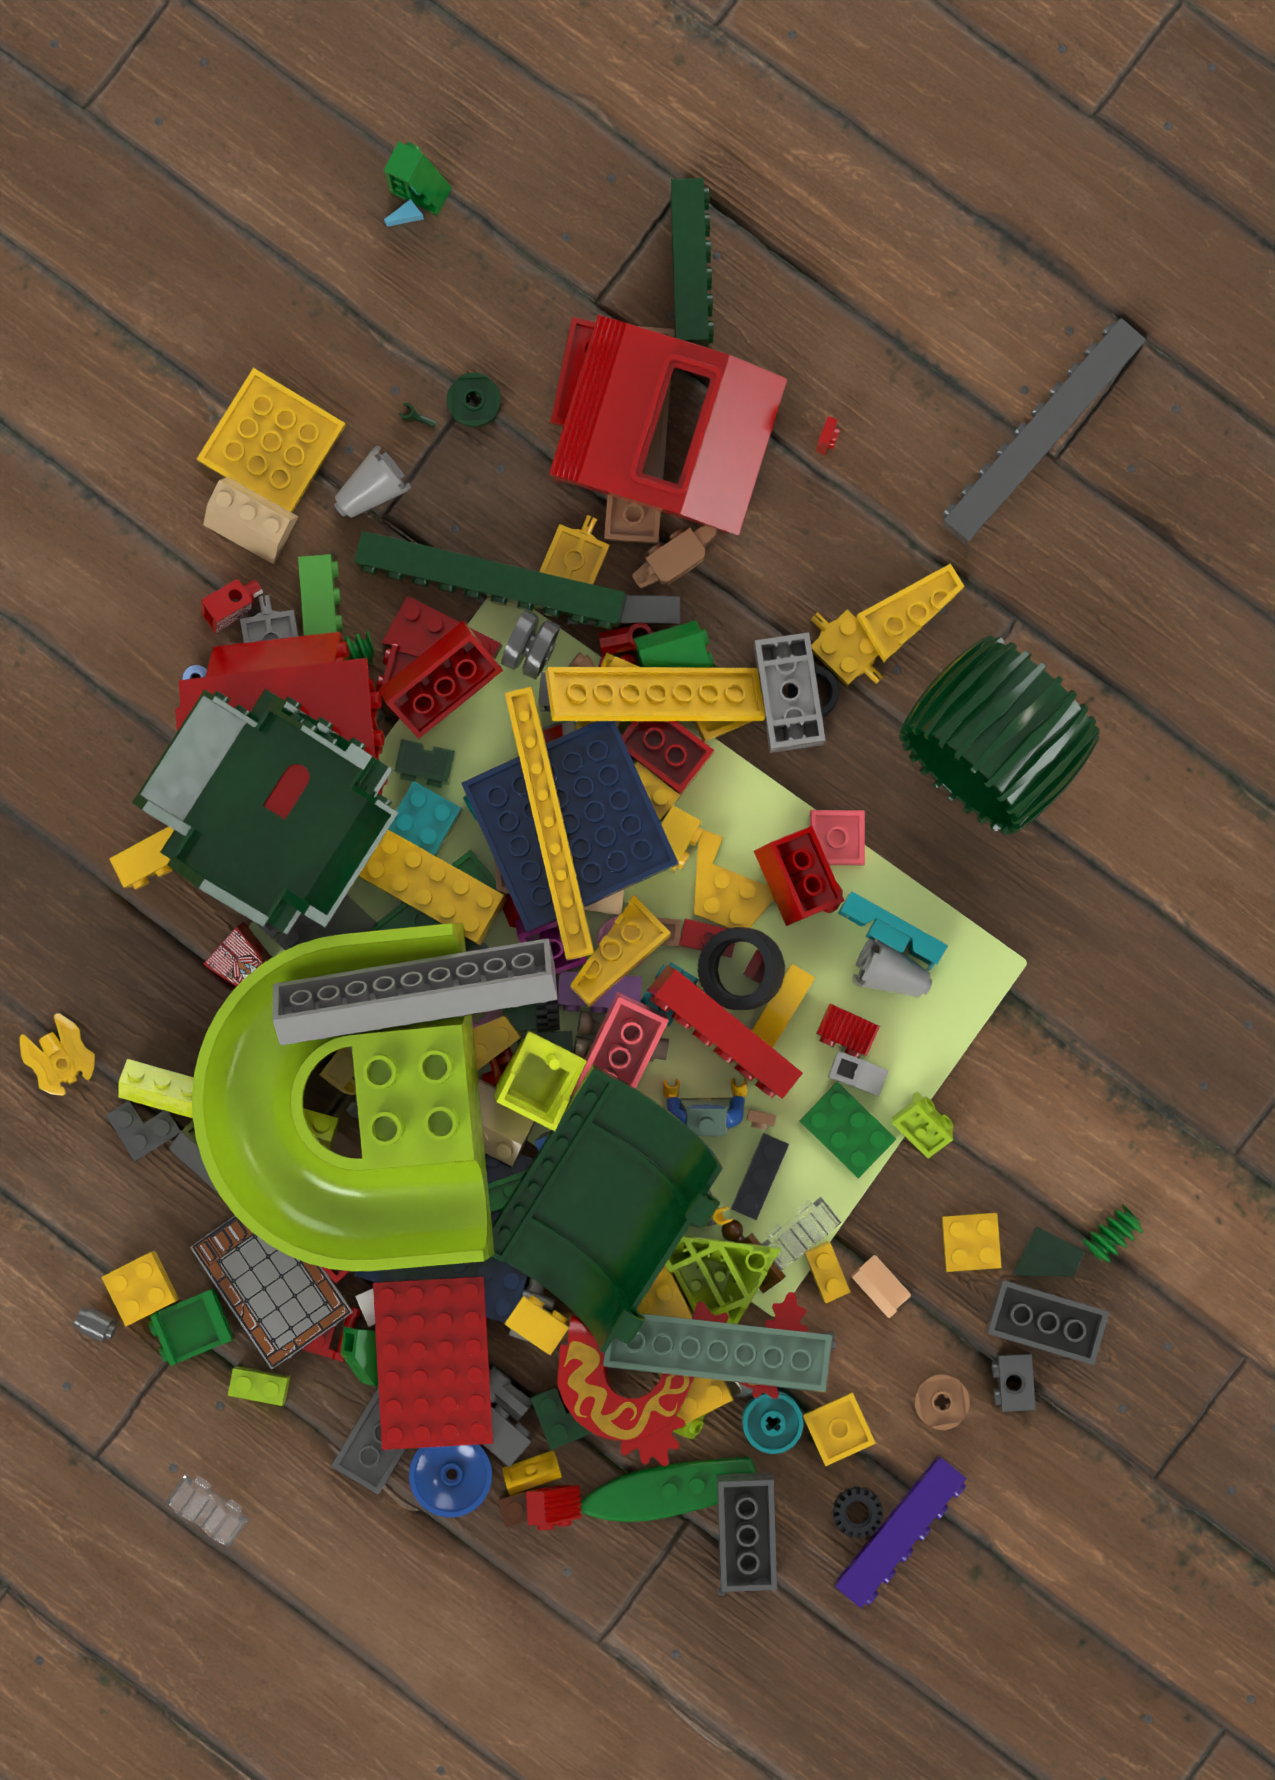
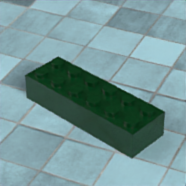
M704 178L671 179L675 338L708 348V343H713L714 323L713 321H708V317H712L713 294H707V290H712V267H706V264H711V240H706L705 238L710 237V213L705 214V211H709V187H704Z

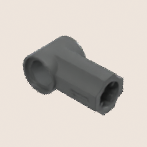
M493 1366L489 1371L491 1402H496L516 1420H519L531 1406L532 1401L512 1385V1381L505 1374Z

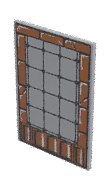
M236 1216L211 1233H208L190 1247L271 1370L291 1358L292 1355L353 1313L332 1279L320 1266L308 1264L270 1246L251 1232Z

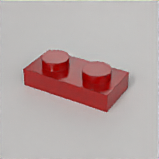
M830 416L827 417L818 440L816 452L826 455L828 448L834 449L840 429L836 428L838 419Z

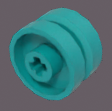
M778 1391L779 1397L777 1399H773L765 1393H762L759 1398L751 1397L743 1410L742 1425L744 1434L750 1444L761 1452L769 1454L783 1453L792 1448L802 1434L804 1426L802 1412L795 1400L781 1391ZM769 1416L773 1419L777 1418L776 1425H768L767 1418Z

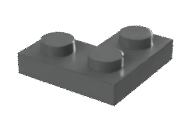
M127 1101L106 1114L134 1161L144 1157L179 1135L182 1131L172 1114L165 1110L144 1123L132 1101Z

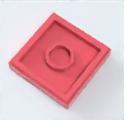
M810 810V826L813 827L829 865L864 866L865 810Z

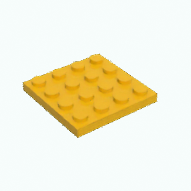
M253 368L200 452L197 461L223 477L231 478L292 513L346 427V424Z

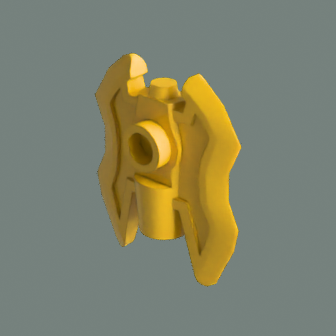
M55 1014L54 1019L61 1041H59L54 1032L43 1036L39 1040L43 1049L42 1052L24 1034L20 1036L19 1040L22 1060L37 1075L39 1088L50 1094L62 1096L66 1094V1090L61 1086V1083L68 1082L73 1084L77 1081L76 1077L79 1075V1072H83L82 1076L86 1080L91 1078L94 1070L95 1054L85 1048L80 1038V1029L75 1023L61 1014Z

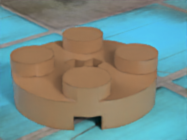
M935 1374L927 1377L918 1385L914 1396V1407L917 1415L926 1425L937 1430H948L959 1425L969 1411L970 1398L967 1389L957 1378L948 1374ZM940 1394H943L944 1398H949L950 1400L949 1403L945 1404V1409L940 1410L939 1405H934V1400H937Z

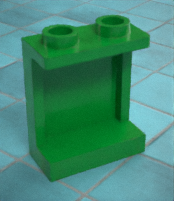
M215 1288L151 1314V1321L148 1322L153 1336H158L162 1346L159 1347L160 1355L164 1362H169L170 1366L235 1339Z

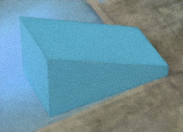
M410 199L385 218L384 222L388 227L423 220L424 217Z

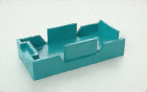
M852 891L848 894L838 912L839 915L861 927L874 921L865 936L873 941L876 938L901 953L909 944V954L928 964L927 971H930L935 964L938 965L948 947L947 944Z

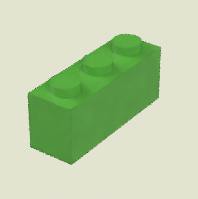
M331 554L298 557L304 636L343 631L342 615H337V605L341 604L340 588H335V578H339L338 561L333 562Z

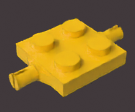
M587 515L581 530L571 529L559 524L539 572L594 585L610 547L609 544L597 540L591 534L597 519L593 517L591 520V516Z
M848 609L837 620L830 623L819 612L811 618L810 621L821 630L819 638L811 645L812 653L846 686L864 673L875 684L884 677L872 666L879 655L858 619Z

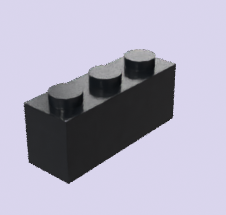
M762 1134L732 1203L731 1210L757 1220L788 1149V1143L768 1134Z

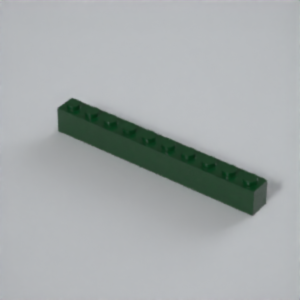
M365 531L361 533L354 563L361 567L360 571L371 575H376L377 571L387 573V578L396 581H402L404 577L412 579L413 584L422 587L434 584L438 585V590L454 593L455 590L465 592L464 596L480 600L481 596L491 598L490 602L506 606L507 602L515 603L518 609L532 612L533 608L544 610V615L559 618V614L570 616V621L579 624H585L586 620L596 622V627L605 630H611L612 626L620 627L627 595L623 591Z

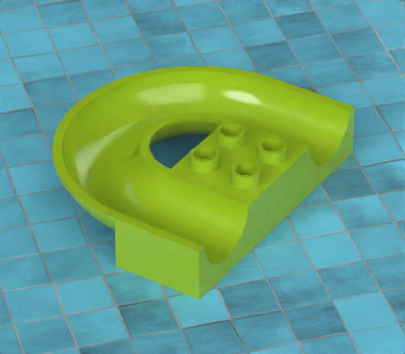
M463 923L340 934L298 944L277 954L249 974L233 990L216 1013L199 1051L194 1072L192 1112L196 1141L204 1166L222 1200L251 1232L270 1246L308 1264L343 1271H378L482 1262L495 1255L472 1014L285 1045L279 1044L273 1023V984L466 952ZM351 1046L362 1158L341 1156L323 1146L311 1132L303 1109L305 1085L315 1066L330 1053Z

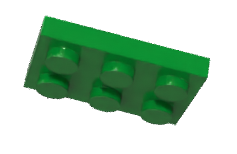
M838 1082L799 1120L858 1179L896 1140Z

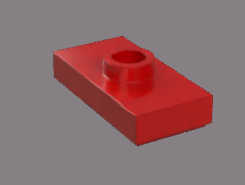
M685 919L679 946L702 951L704 945L711 937L727 928ZM735 943L728 946L722 956L732 958Z

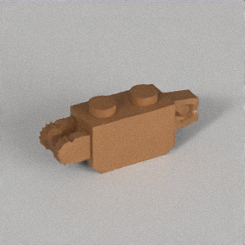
M704 525V527H700L694 532L691 528L686 531L682 528L677 530L669 537L671 541L661 546L659 543L647 552L649 556L645 558V563L632 574L634 582L640 590L657 582L661 585L669 586L704 562L705 547L716 539L717 529Z

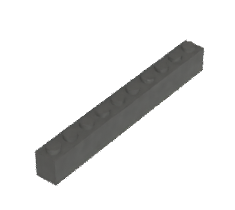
M1122 318L1116 324L1111 322L1101 333L1104 336L1099 344L1093 342L1084 352V355L1087 356L1081 364L1077 361L1066 373L1069 378L1062 385L1058 382L1048 393L1051 396L1046 404L1040 402L1031 412L1034 418L1028 424L1022 422L1013 433L1016 438L1009 445L1005 442L995 453L998 456L997 460L992 465L987 462L979 471L978 475L981 478L975 485L970 482L960 493L963 497L957 505L952 502L942 513L945 519L941 525L963 544L967 545L1142 346L1146 339Z

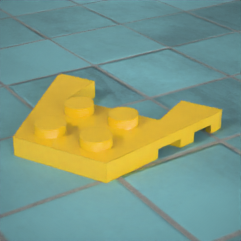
M703 829V833L698 840L694 915L727 928H750L774 900L767 883L766 885L714 865L713 861L723 837Z

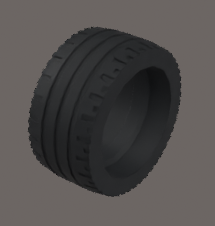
M734 927L715 934L704 945L698 959L697 971L701 987H703L704 992L722 1007L728 1009L751 1010L758 1008L775 997L783 983L785 962L782 952L772 938L756 929ZM741 941L751 943L757 947L763 956L765 965L764 977L758 989L752 994L745 996L733 995L728 992L721 983L718 972L720 957L725 949L732 943Z

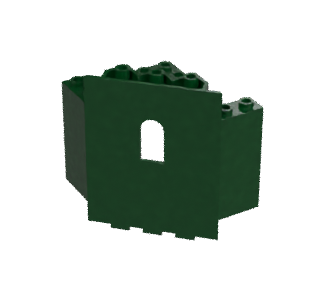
M204 689L132 803L174 829L160 853L170 859L167 864L200 890L262 927L267 922L287 935L301 913L326 927L398 814L397 811L390 807L392 801L378 793L393 769L365 752L366 745L359 740L351 737L350 741L332 731L331 729L334 726L332 723L322 717L315 720L299 710L302 705L289 696L283 700L267 689H264L251 711H248L239 704L235 708L228 705L230 699L217 690L213 695ZM300 764L308 770L309 782L284 820L265 808L264 804L285 771L290 766Z

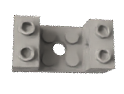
M809 632L755 640L754 653L761 681L769 752L824 745L826 740ZM794 684L798 689L797 696L791 699L786 698L782 693L783 686Z

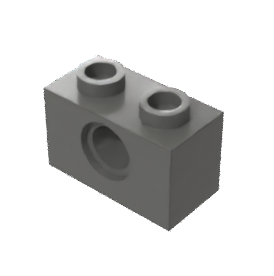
M1029 1352L996 1354V1361H992L993 1378L998 1379V1389H994V1404L999 1405V1409L1002 1412L1036 1410L1032 1354ZM1010 1375H1018L1020 1379V1384L1016 1389H1008L1006 1386V1380Z

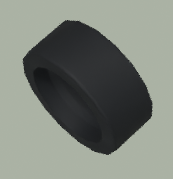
M814 667L816 677L823 680L829 688V698L821 707L822 717H825L833 711L839 699V686L831 672L822 667ZM789 684L787 698L791 699L797 696L798 689L794 684Z

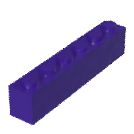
M938 1455L834 1582L835 1587L860 1608L864 1604L869 1606L877 1597L878 1592L876 1589L882 1582L887 1584L896 1573L894 1567L898 1562L902 1561L904 1563L912 1554L913 1549L911 1546L917 1539L922 1541L930 1532L929 1524L933 1519L937 1518L939 1520L948 1509L946 1503L952 1496L957 1498L966 1487L964 1484L966 1478Z

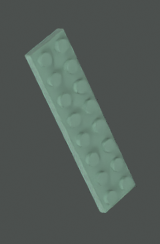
M643 1314L646 1320L631 1344H626L614 1338L604 1357L603 1366L610 1368L826 1392L833 1336Z

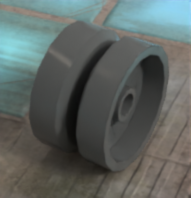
M524 610L507 643L501 664L515 670L520 666L524 657H526L522 668L523 674L537 680L551 657L561 626L547 620L541 625L536 634L539 618L537 615Z

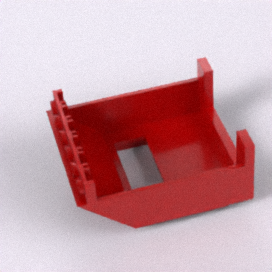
M598 315L549 474L553 480L561 483L567 482L703 524L726 534L732 533L739 536L788 379L732 355ZM675 368L710 378V384L678 484L642 473Z

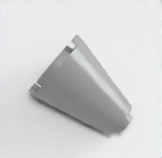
M376 446L370 451L335 495L337 502L334 506L343 517L346 515L351 518L411 489L409 482L405 485L401 479L405 475L394 460L386 452L382 455L379 453L381 447Z
M874 938V941L869 939L866 942L855 965L860 967L858 975L853 973L854 984L860 987L913 997H920L922 994L926 995L929 992L932 979H930V973L906 954L895 950Z

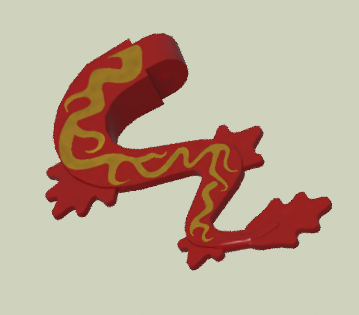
M788 1292L782 1303H774L772 1305L775 1319L766 1320V1328L808 1332V1327L800 1324V1320L806 1315L807 1311L804 1307L798 1306L795 1293ZM699 1301L696 1304L692 1319L727 1323L729 1315L727 1313L714 1315L702 1301ZM572 1315L568 1332V1344L560 1345L557 1385L565 1406L574 1419L588 1431L599 1437L621 1441L622 1455H628L633 1450L638 1449L643 1464H648L650 1459L655 1457L661 1465L667 1466L669 1464L668 1450L671 1448L677 1450L680 1447L679 1442L672 1436V1432L686 1425L685 1421L677 1416L687 1398L695 1377L662 1374L659 1382L649 1394L638 1399L624 1398L618 1395L610 1384L608 1367L603 1366L605 1353L599 1350L594 1336L578 1316ZM740 1383L747 1388L753 1389L752 1395L754 1398H759L762 1393L767 1394L773 1399L779 1397L777 1387Z

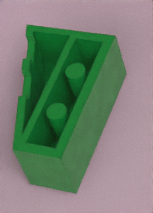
M398 141L384 168L390 193L406 201L411 199L416 206L438 216L452 187L421 152V148L410 142H407L405 145Z

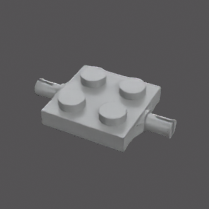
M264 595L265 601L263 596L258 597L261 613L254 617L240 619L244 643L299 636L295 611H272L270 595Z

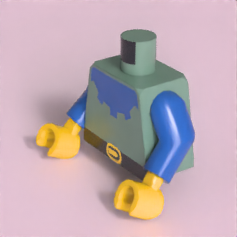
M735 1078L731 1079V1090L734 1096L732 1098H678L680 1081L675 1079V1086L672 1087L667 1085L666 1079L664 1080L663 1096L668 1098L666 1100L668 1111L680 1119L698 1136H725L730 1128L742 1122L745 1104L743 1097L748 1094L746 1078H744V1083L739 1086L735 1085Z

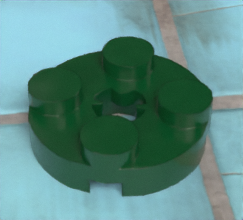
M476 372L463 374L448 390L447 406L449 412L457 423L465 427H483L493 422L500 410V391L496 384L484 374ZM475 393L477 398H482L481 403H477V407H472L470 403H466L467 397L471 398L470 394Z

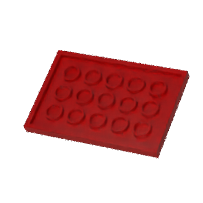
M484 1276L374 1282L373 1294L382 1450L493 1444Z

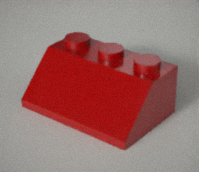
M812 826L754 850V854L786 926L845 901Z

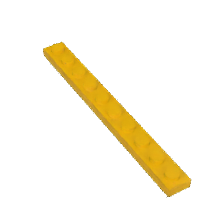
M530 686L507 692L505 697L567 960L592 955L595 953L534 691Z

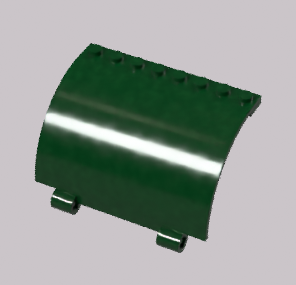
M592 1065L568 1103L556 1130H551L494 1221L492 1232L495 1255L492 1257L502 1263L506 1262L528 1275L565 1303L591 1331L601 1352H606L614 1338L626 1344H631L646 1320L644 1315L636 1309L691 1223L705 1228L720 1205L719 1200L708 1193L723 1168L708 1145L675 1115L631 1085Z

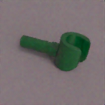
M410 403L402 404L407 409H411V413L407 416L399 413L404 421L412 422L416 420L435 428L437 421L421 415Z

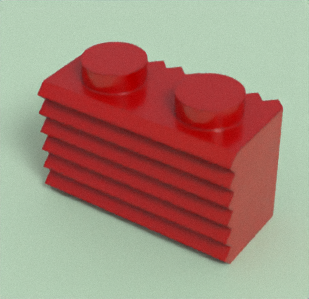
M829 1004L816 1034L821 1036L819 1042L833 1048L835 1044H839L845 1047L844 1053L860 1058V1055L865 1057L868 1055L880 1026L833 1004Z
M555 1485L526 1491L528 1525L537 1526V1530L554 1529V1524L557 1527L571 1526L572 1520L582 1517L580 1513L582 1511L580 1508L582 1505L580 1503L581 1498L579 1497L581 1494L579 1491L580 1486Z

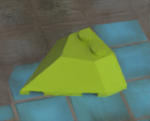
M683 1236L665 1265L669 1273L674 1272L694 1311L696 1304L702 1301L712 1314L720 1315L727 1313L729 1315L727 1323L738 1325L739 1320L748 1308L781 1248Z

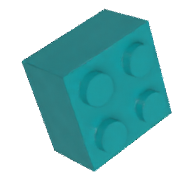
M413 781L397 808L398 814L388 830L437 857L463 810L456 804Z

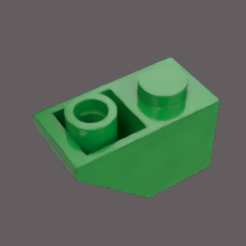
M344 1327L341 1348L342 1357L361 1383L379 1387L375 1329Z

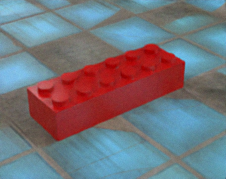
M667 965L647 991L653 995L649 999L665 1012L669 1009L674 1012L671 1018L687 1030L692 1027L694 1029L693 1036L708 1047L713 1044L715 1046L714 1053L729 1064L734 1061L736 1063L734 1069L750 1081L755 1078L757 1080L755 1086L772 1099L775 1095L783 1099L802 1076L803 1072L675 968Z

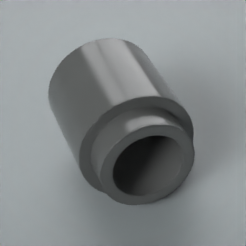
M82 1307L74 1323V1327L79 1329L80 1333L102 1343L107 1339L111 1340L118 1325L114 1324L115 1317L92 1307L89 1309Z

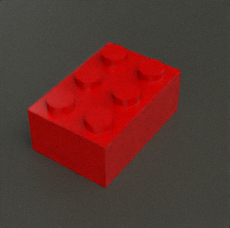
M633 721L622 734L632 760L641 763L680 794V796L714 754V749L677 721Z

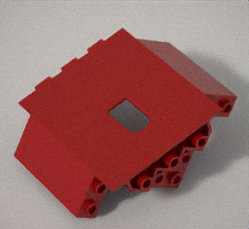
M341 631L214 646L205 677L178 680L180 705L179 708H175L177 731L204 689L213 695L217 690L230 699L228 705L235 708L239 704L248 711H251L264 689H267L283 700L287 696L302 705L299 710L313 719L318 720L319 717H322L332 723L334 726L331 730L346 740L350 741L351 737L359 740L366 745L364 751L379 760V754H382V746L385 744L383 730H378L376 722L377 710L382 706L381 695L379 691H375L373 681L369 678L367 658L346 660L350 654L347 641L343 642ZM300 764L290 766L265 802L264 807L285 820L308 785V770ZM387 778V780L385 781V783L383 784V786H384V785H387L388 778ZM383 786L381 787L380 791L378 792V793L381 794V795H382V792H383Z

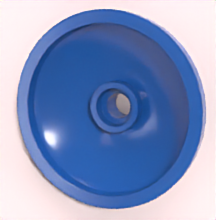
M480 1445L419 1448L411 1461L409 1469L410 1487L416 1500L427 1511L441 1517L463 1516L475 1510L486 1498L492 1483L491 1463L485 1450ZM449 1469L456 1470L457 1477L455 1479L448 1478L447 1471Z

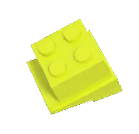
M528 1030L525 1039L522 1038L500 1077L493 1096L496 1102L555 1131L587 1060Z

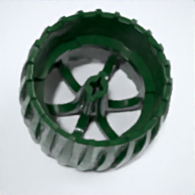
M987 636L957 656L930 683L900 728L899 740L903 742L902 747L905 751H911L909 755L912 762L918 760L922 765L919 771L923 775L929 773L935 779L933 786L936 789L942 786L950 793V796L947 798L948 800L953 802L957 799L964 805L963 812L969 814L973 811L978 815L977 821L984 824L988 821L991 823L990 828L992 830L998 831L1000 829L1002 834L1013 835L1040 816L1065 792L1092 754L1099 741L1100 730L1095 726V718L1086 715L1089 710L1086 704L1083 703L1079 706L1074 700L1077 693L1074 690L1067 692L1060 685L1063 681L1060 676L1054 679L1044 671L1047 667L1045 663L1042 662L1040 665H1037L1030 660V652L1024 651L1021 654L1016 651V644L1009 642L1007 645H1004L1003 638L996 637L994 639L993 636Z

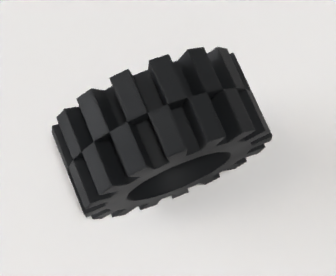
M558 1000L535 1003L538 1032L560 1030Z
M859 1486L847 1488L843 1493L840 1492L837 1500L834 1501V1508L832 1509L834 1521L839 1530L846 1536L849 1535L855 1539L857 1537L866 1538L867 1535H872L876 1529H879L880 1522L883 1520V1507L876 1494L868 1488H861ZM854 1502H862L868 1507V1517L861 1523L852 1522L847 1516L848 1507Z

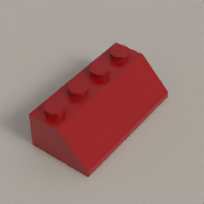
M463 620L379 688V691L385 703L419 739L504 670Z

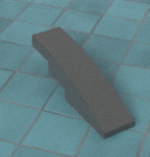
M627 596L620 626L644 623L648 626L650 624L678 625L680 624V596ZM567 616V625H596V622L587 620L585 624L575 623L569 620L570 616Z

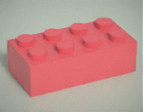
M617 992L585 1057L587 1062L571 1097L575 1094L592 1065L599 1067L636 1089L669 1021L667 1015Z

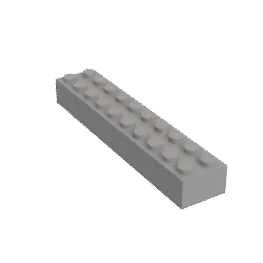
M547 938L273 984V1023L279 1044H295L303 1041L350 1035L358 1032L558 1000L555 964L550 941Z

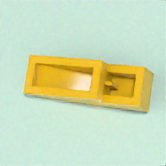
M791 964L784 975L781 988L775 997L767 1003L751 1031L773 1048L816 977Z

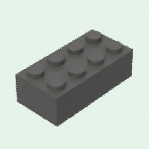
M999 1279L984 1332L1094 1365L1109 1311Z
M772 1472L716 1474L721 1592L777 1590L774 1479Z

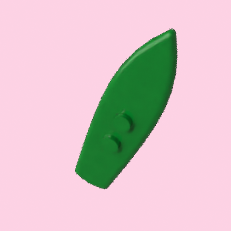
M750 1457L698 1460L645 1468L619 1476L589 1493L580 1501L582 1504L580 1506L582 1509L580 1513L599 1519L619 1522L650 1521L677 1516L717 1505L716 1474L757 1473Z

